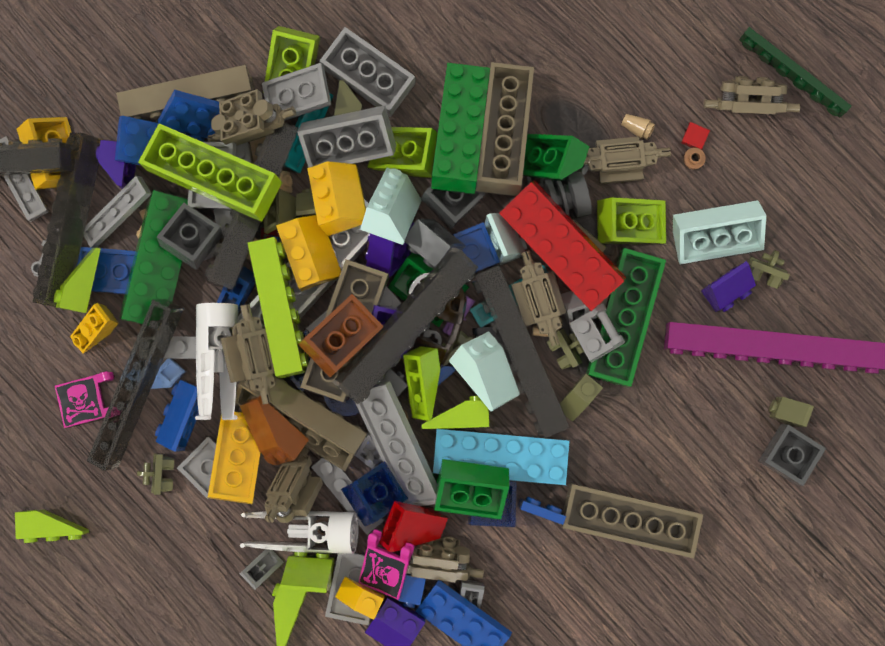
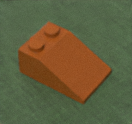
M351 294L299 343V346L331 378L384 326Z
M261 396L243 402L240 405L258 450L264 455V459L268 463L276 466L294 461L309 441L304 434L269 403L262 404Z

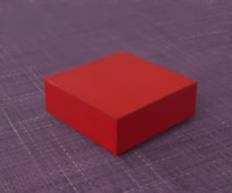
M690 122L681 143L691 148L702 150L710 130Z

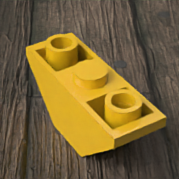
M96 303L91 307L70 338L83 354L111 334L119 322L107 306Z

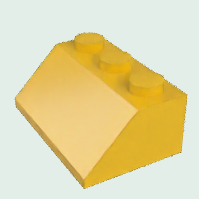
M67 117L29 118L17 128L35 189L55 188L85 178Z
M327 161L307 168L318 226L326 235L330 236L362 225L366 206L356 164Z
M316 215L300 217L276 225L300 291H305L339 278L341 269L329 236L318 226Z

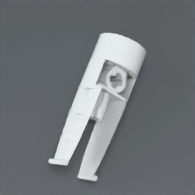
M196 304V381L199 415L195 417L196 420L211 419L214 373L217 372L220 373L222 420H237L238 418L237 415H234L237 382L230 383L220 339L232 336V328L238 323L237 304Z
M249 511L242 513L241 516L246 518H265L267 512ZM310 511L308 516H295L293 518L295 520H308V525L289 524V529L287 530L289 538H308V543L248 541L240 544L241 548L253 547L304 553L354 554L358 543V516L355 512ZM316 516H330L329 522L322 521L316 523ZM322 529L326 534L322 536L317 530ZM327 541L328 548L313 547L315 542L323 543Z

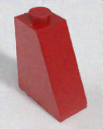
M394 501L379 543L389 552H396L405 547L407 542L416 546L440 539L448 518L433 508Z

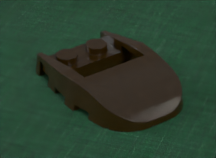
M424 273L413 281L408 291L409 295L405 303H402L400 309L415 314L416 310L453 323L454 326L446 346L412 334L407 352L418 347L438 348L441 369L459 339L467 299L463 288L455 280L437 273Z

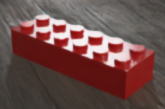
M532 181L499 213L590 311L596 308L625 281L626 276L536 181Z

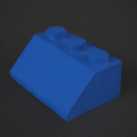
M180 380L179 383H175L171 395H174L171 404L168 403L163 413L165 419L163 424H159L155 433L157 443L175 452L185 451L197 421L195 417L199 415L197 385Z

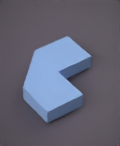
M137 359L124 376L140 390L172 388L187 371L173 359H167L154 372L141 359Z

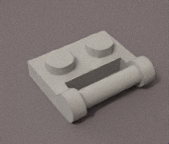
M599 304L592 311L569 323L591 363L625 343V340L621 335L619 336L609 319L604 304ZM597 317H599L611 339L607 344L593 321Z

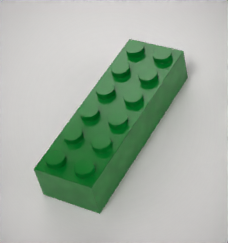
M447 63L431 189L475 194L490 68Z
M153 190L148 198L119 319L166 329L182 260L160 247L157 236L183 203L188 205V199Z
M623 248L620 251L616 267L626 276V279L609 295L606 313L619 336L621 335L625 340V343L591 363L589 361L586 374L590 377L627 388L632 386L665 267V259ZM600 321L598 330L607 344L611 339Z

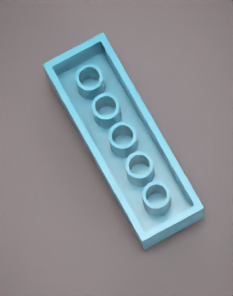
M437 429L433 473L439 474L442 459L509 468V480L566 485L569 441Z

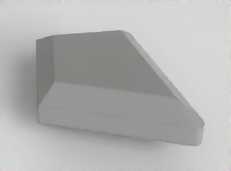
M368 432L355 456L367 466L373 468L382 459Z

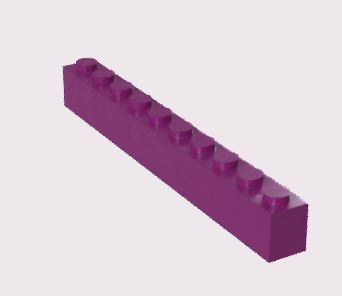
M677 322L666 323L664 349L670 350V354L683 355V351L692 352L691 356L705 357L706 353L713 354V358L717 359L735 356L737 361H748V358H757L756 362L770 363V360H778L779 365H792V362H798L800 367L813 368L814 364L822 365V369L835 370V366L843 367V371L857 372V368L865 369V373L879 374V370H885V343Z

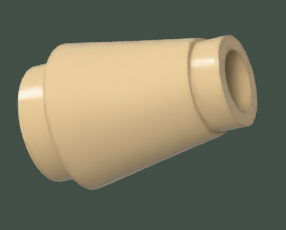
M626 114L621 126H624L637 137L639 136L641 140L643 138L648 140L655 124L651 123L649 119Z

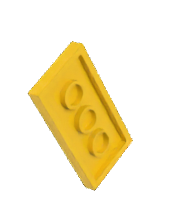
M234 412V415L238 417L237 420H222L221 415L207 498L252 504L260 452L243 413Z

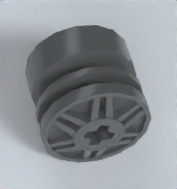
M580 170L565 177L564 185L560 179H554V186L551 179L543 180L544 191L568 216L569 210H572L576 218L591 215L589 191Z

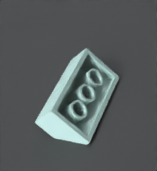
M386 168L366 208L360 230L403 245L421 203V198L407 174L402 173L398 169Z
M758 200L673 215V236L679 264L764 250L766 213Z

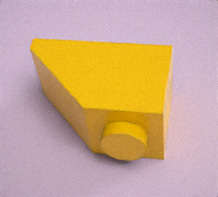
M345 576L335 597L354 611L374 620L385 595Z

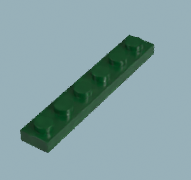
M749 27L739 39L747 50L754 51L759 55L761 61L776 68V72L779 75L793 81V85L796 88L806 91L813 101L824 105L830 114L840 118L851 108L852 105Z

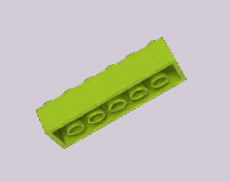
M160 123L138 161L142 167L152 174L261 222L282 184V181L275 173Z
M275 237L248 242L275 376L285 378L306 373L309 357L308 354L303 353V349L299 346V343L304 339V334L298 329L297 325L301 323L298 310L293 306V302H296L294 289L289 286L288 282L292 278L289 267L284 264V259L287 258L284 247Z

